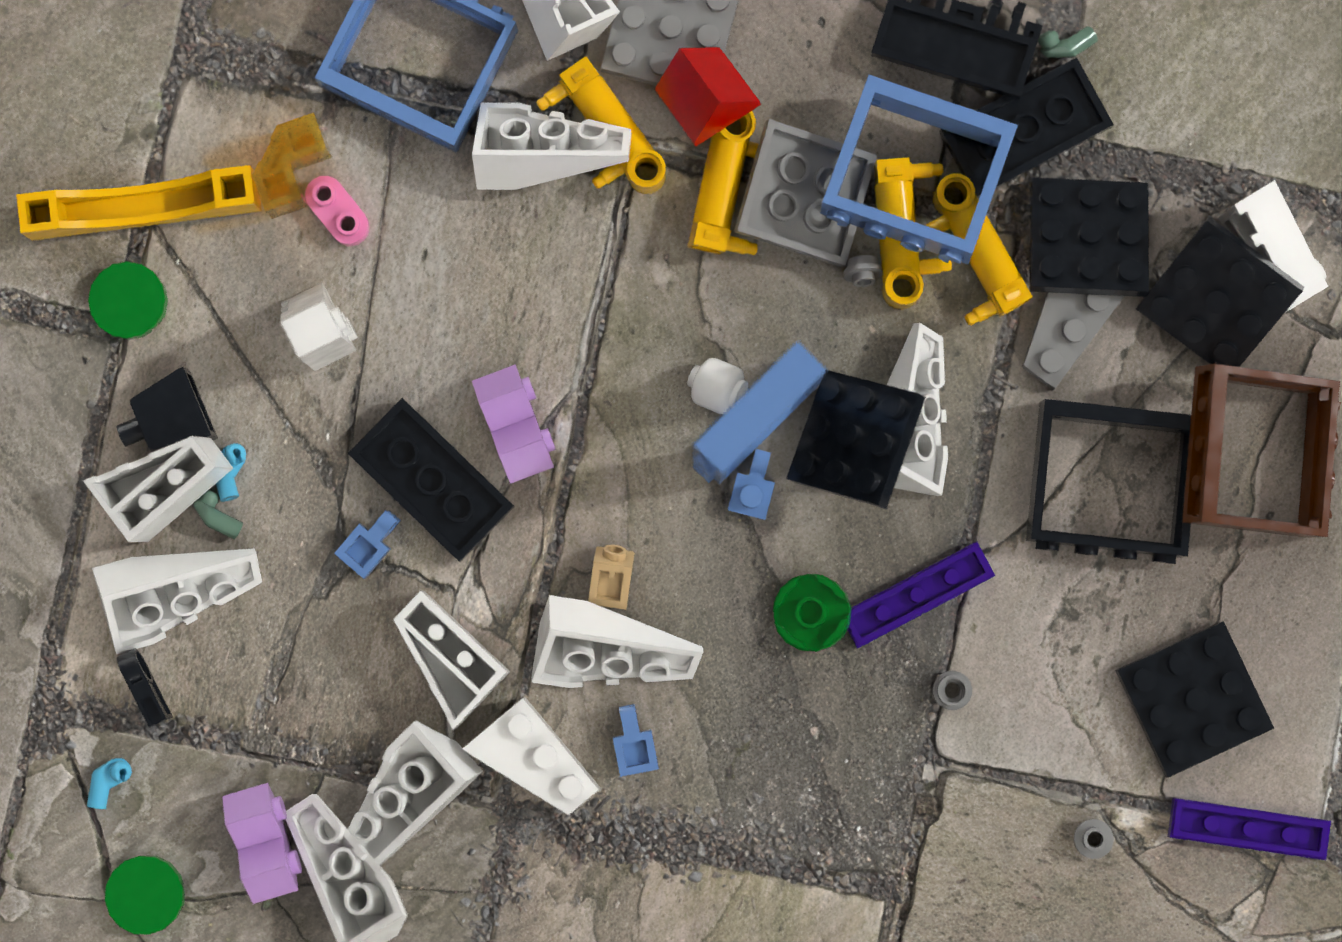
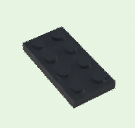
M1077 57L1025 84L1020 100L1002 96L976 110L1018 125L996 188L1101 134L1114 125ZM941 129L939 132L961 173L973 182L975 195L979 198L997 148Z
M403 398L348 452L380 486L459 562H462L515 507Z

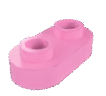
M330 176L316 177L308 184L305 192L306 202L332 236L345 246H355L362 243L369 233V221L343 186ZM325 188L331 190V197L328 200L320 201L318 199L320 190ZM345 219H354L355 227L352 230L345 231L342 229V223Z

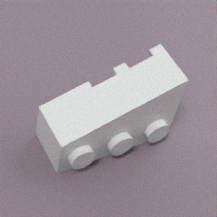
M522 0L547 61L598 38L620 13L612 0Z
M1275 180L1234 204L1218 217L1224 228L1304 286L1303 292L1287 311L1328 287L1325 281L1327 278L1325 270L1314 259Z
M323 282L281 302V324L298 358L314 371L357 351L352 342L358 338L348 317H345L338 307L335 308Z
M191 436L149 453L144 458L115 467L116 469L83 480V482L128 542H149L228 474L233 467L211 438Z
M420 590L393 619L430 685L431 691L444 711L452 730L457 729L510 672L425 591Z
M526 697L522 698L462 748L465 752L567 815H570L600 789L596 781Z

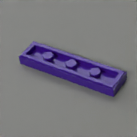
M974 542L851 607V620L847 631L858 649L991 579L995 574L978 542Z
M1172 798L1167 837L1326 860L1331 821Z

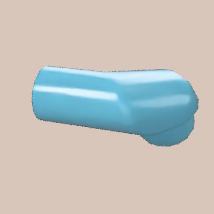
M238 443L230 444L221 451L233 467L228 474L216 483L221 502L231 501L239 497L234 478L245 463L246 450Z
M111 759L93 771L87 807L106 809L109 790L131 777L132 768L125 759Z

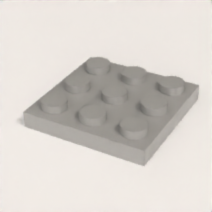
M619 0L617 8L620 13L613 20L601 65V72L657 86L679 48L720 47L725 54L739 0Z
M771 119L766 120L734 232L840 267L846 266L857 226L852 224L846 227L839 226L837 221L828 219L826 215L820 214L822 201L843 143ZM855 148L838 196L861 204L864 203L877 157L876 154Z

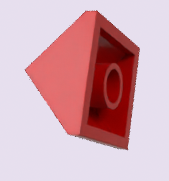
M720 47L679 48L655 87L657 95L695 147L761 105L759 99Z

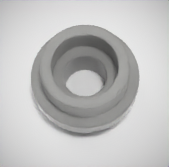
M860 255L847 260V268L843 272L846 281L852 282L856 287H866L873 285L876 279L882 276V266L877 263L875 256Z
M944 672L936 678L933 684V697L945 709L958 710L964 707L971 699V683L960 672ZM949 683H955L959 688V693L954 698H949L945 694V687Z
M1085 820L1078 825L1074 832V845L1078 852L1087 858L1098 859L1104 857L1113 846L1114 837L1112 830L1101 820ZM1098 832L1101 836V841L1097 846L1092 847L1088 844L1087 838L1090 833Z

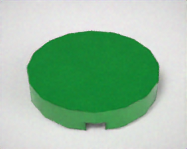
M126 261L112 264L98 274L91 285L88 303L91 316L99 328L113 337L132 340L145 337L161 323L166 314L168 298L166 288L155 272L142 264Z
M805 574L792 578L780 588L773 604L774 624L777 632L787 644L799 650L818 652L831 648L844 637L850 625L851 605L847 593L836 581L824 575Z
M140 855L124 861L112 872L106 884L105 903L110 917L120 928L132 934L149 935L164 930L178 918L184 906V883L181 874L170 862L158 856Z

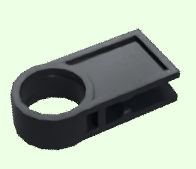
M133 648L116 658L118 667L148 727L157 726L160 722L173 718L141 653L136 648Z

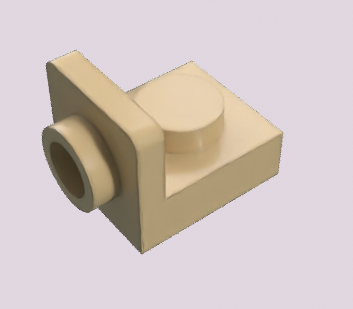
M619 545L596 547L589 602L603 607L627 609L635 554L633 551H627L626 548Z

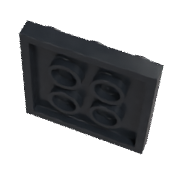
M1032 177L1030 182L1029 291L1146 297L1149 292L1148 183Z
M1208 217L1149 290L1147 296L1141 300L1136 310L1209 364L1240 367L1303 292L1304 286L1211 217Z
M827 370L819 384L786 479L800 485L887 509L926 397L916 392Z
M1220 621L1115 670L1157 761L1167 778L1274 729L1224 621Z

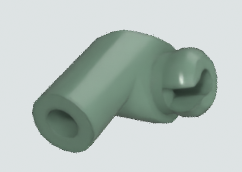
M1086 26L1068 39L1059 40L1058 33L1054 30L1041 34L1038 39V43L1042 47L1040 52L1047 58H1073L1098 41L1096 32L1089 26Z
M208 490L194 502V509L207 527L235 540L240 533L243 522L216 509L215 506L220 500L219 495Z

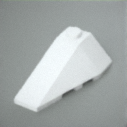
M921 323L913 324L887 383L889 386L916 392L926 397L894 488L942 496L948 463V446H941L940 423L947 422L946 410L940 409L939 388L945 384L943 337Z
M254 548L130 557L92 568L116 655L128 652L133 648L139 649L155 644L166 638V631L182 622L189 625L198 619L197 614L213 604L224 605L262 583L257 554Z
M549 595L540 620L531 682L565 688L583 687V681L606 680V685H618L619 679L641 677L645 682L693 679L703 655V647L589 601Z
M414 721L387 747L382 757L383 762L376 777L371 780L367 788L368 793L360 810L355 813L348 827L351 834L380 866L483 772L467 752L462 750L458 742L418 721Z
M311 794L286 811V822L336 941L388 942L396 937L408 915L388 874L317 794Z

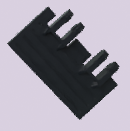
M906 0L887 1L871 51L872 57L1020 100L1043 25L1027 21L1023 35L1017 34L1026 3L1018 1L1017 5L1014 6L1009 31L994 27L997 16L1000 15L1002 10V0L992 1L985 24L980 23L984 8L958 0H952L948 13L944 12L947 0H937L934 9L922 6V0H912L911 2Z

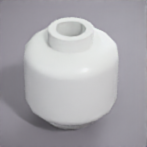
M709 358L701 366L695 365L690 372L687 385L691 387L693 402L718 414H725L748 390V382L744 380L742 369L717 358Z

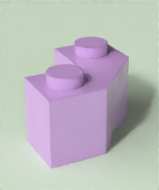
M515 364L473 380L472 384L479 405L491 431L499 458L510 484L554 468L549 452L556 450L548 428L540 429L530 401L536 399V395L529 377L521 379Z
M268 783L222 796L225 826L238 850L240 879L252 903H259L299 891L297 874L302 873V866L297 851H292L283 821L287 819V814L281 796L274 797Z

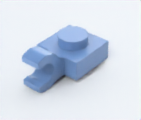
M755 449L749 475L737 472L728 511L763 520L766 519L775 482L764 480L771 455L770 452Z
M385 510L369 530L363 524H358L334 554L363 579H366L391 550L383 540L395 529L401 520L391 511Z
M635 704L619 707L624 735L614 736L613 742L620 777L658 770L659 766L652 730H639Z

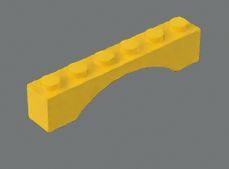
M250 165L213 169L180 179L138 186L86 190H48L16 195L20 233L32 241L262 211L258 175Z

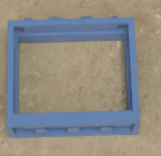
M354 0L315 76L318 85L457 153L480 108V104L483 102L518 32L516 21L512 20L513 15L504 12L503 8L496 5L489 9L479 4V0H430L500 34L452 128L340 73L376 1Z
M868 75L823 198L820 214L826 215L828 219L837 221L839 226L846 227L852 224L863 228V232L873 238L885 239L889 237L901 241L900 244L908 250L923 252L924 249L939 254L938 258L946 263L950 260L959 264L961 262L969 264L1018 125ZM871 105L997 148L965 239L838 196Z
M797 341L693 445V469L708 483L714 479L720 485L819 386L827 370Z

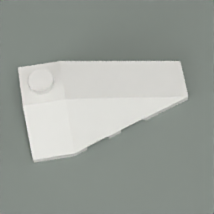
M481 103L472 151L477 190H517L629 162L631 129L590 119L581 123L565 119L564 113L552 111L550 115L532 112L531 105L522 103Z

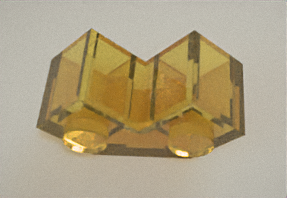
M314 112L276 125L270 138L271 142L252 174L264 210L272 219L308 207L296 170L332 158L321 123Z

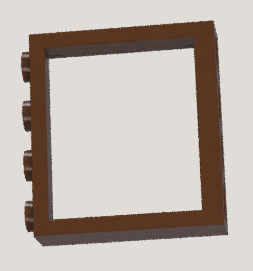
M1222 364L1196 366L1182 523L1306 538L1328 537L1329 519H1332L1330 510L1331 491L1335 483V473L1333 471L1334 453L1338 445L1336 428L1337 415L1341 406V402H1339L1340 381ZM1227 383L1308 394L1298 523L1217 514Z

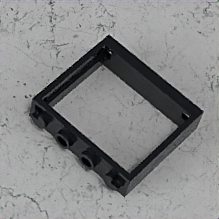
M1052 399L1041 401L1039 404L1026 541L1036 542L1035 549L1059 551V545L1075 546L1074 553L1097 556L1098 549L1114 550L1113 557L1120 559L1137 560V553L1153 555L1152 562L1176 564V557H1187L1191 524L1182 523L1191 415ZM1052 419L1181 433L1170 544L1041 530Z

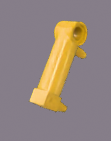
M586 56L559 74V84L537 100V106L541 111H544L568 96L586 120L590 119L631 129L629 162L604 168L599 172V175L592 179V183L597 189H600L625 174L631 187L637 192L652 194L658 191L666 179V167L663 157L654 150L602 76H599ZM644 163L654 165L658 172L653 179L643 180L636 175L637 168Z
M752 111L738 119L741 124L739 135L731 134L724 128L711 137L688 248L718 255L726 251L743 255H756L758 245L756 243L730 236V227L746 156L755 158L759 145L749 141L756 128V119Z
M909 157L876 160L874 165L876 209L916 222L913 190L914 179L932 178L933 176L942 175L943 164H932L931 162L912 164ZM889 237L879 239L883 280L882 295L886 303L894 309L904 310L910 308L918 301L924 287L921 275L938 274L952 269V262L950 260L946 263L939 258L920 259L919 252L904 248L900 244L901 241ZM897 279L909 281L913 288L912 295L908 297L896 295L892 287L893 282Z
M953 173L945 176L940 181L933 194V203L935 209L942 216L927 223L925 226L942 232L951 229L954 236L966 238L979 201L975 195L974 184L967 176ZM950 187L959 189L963 193L964 201L957 205L949 203L945 199L944 190ZM986 214L969 263L987 293L988 301L973 308L971 312L965 315L964 318L968 325L982 322L995 314L1001 317L1033 298Z

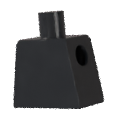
M184 367L175 370L134 396L130 400V405L135 418L116 426L125 447L145 439L149 450L152 452L191 436L207 437L212 440L218 439L193 376Z

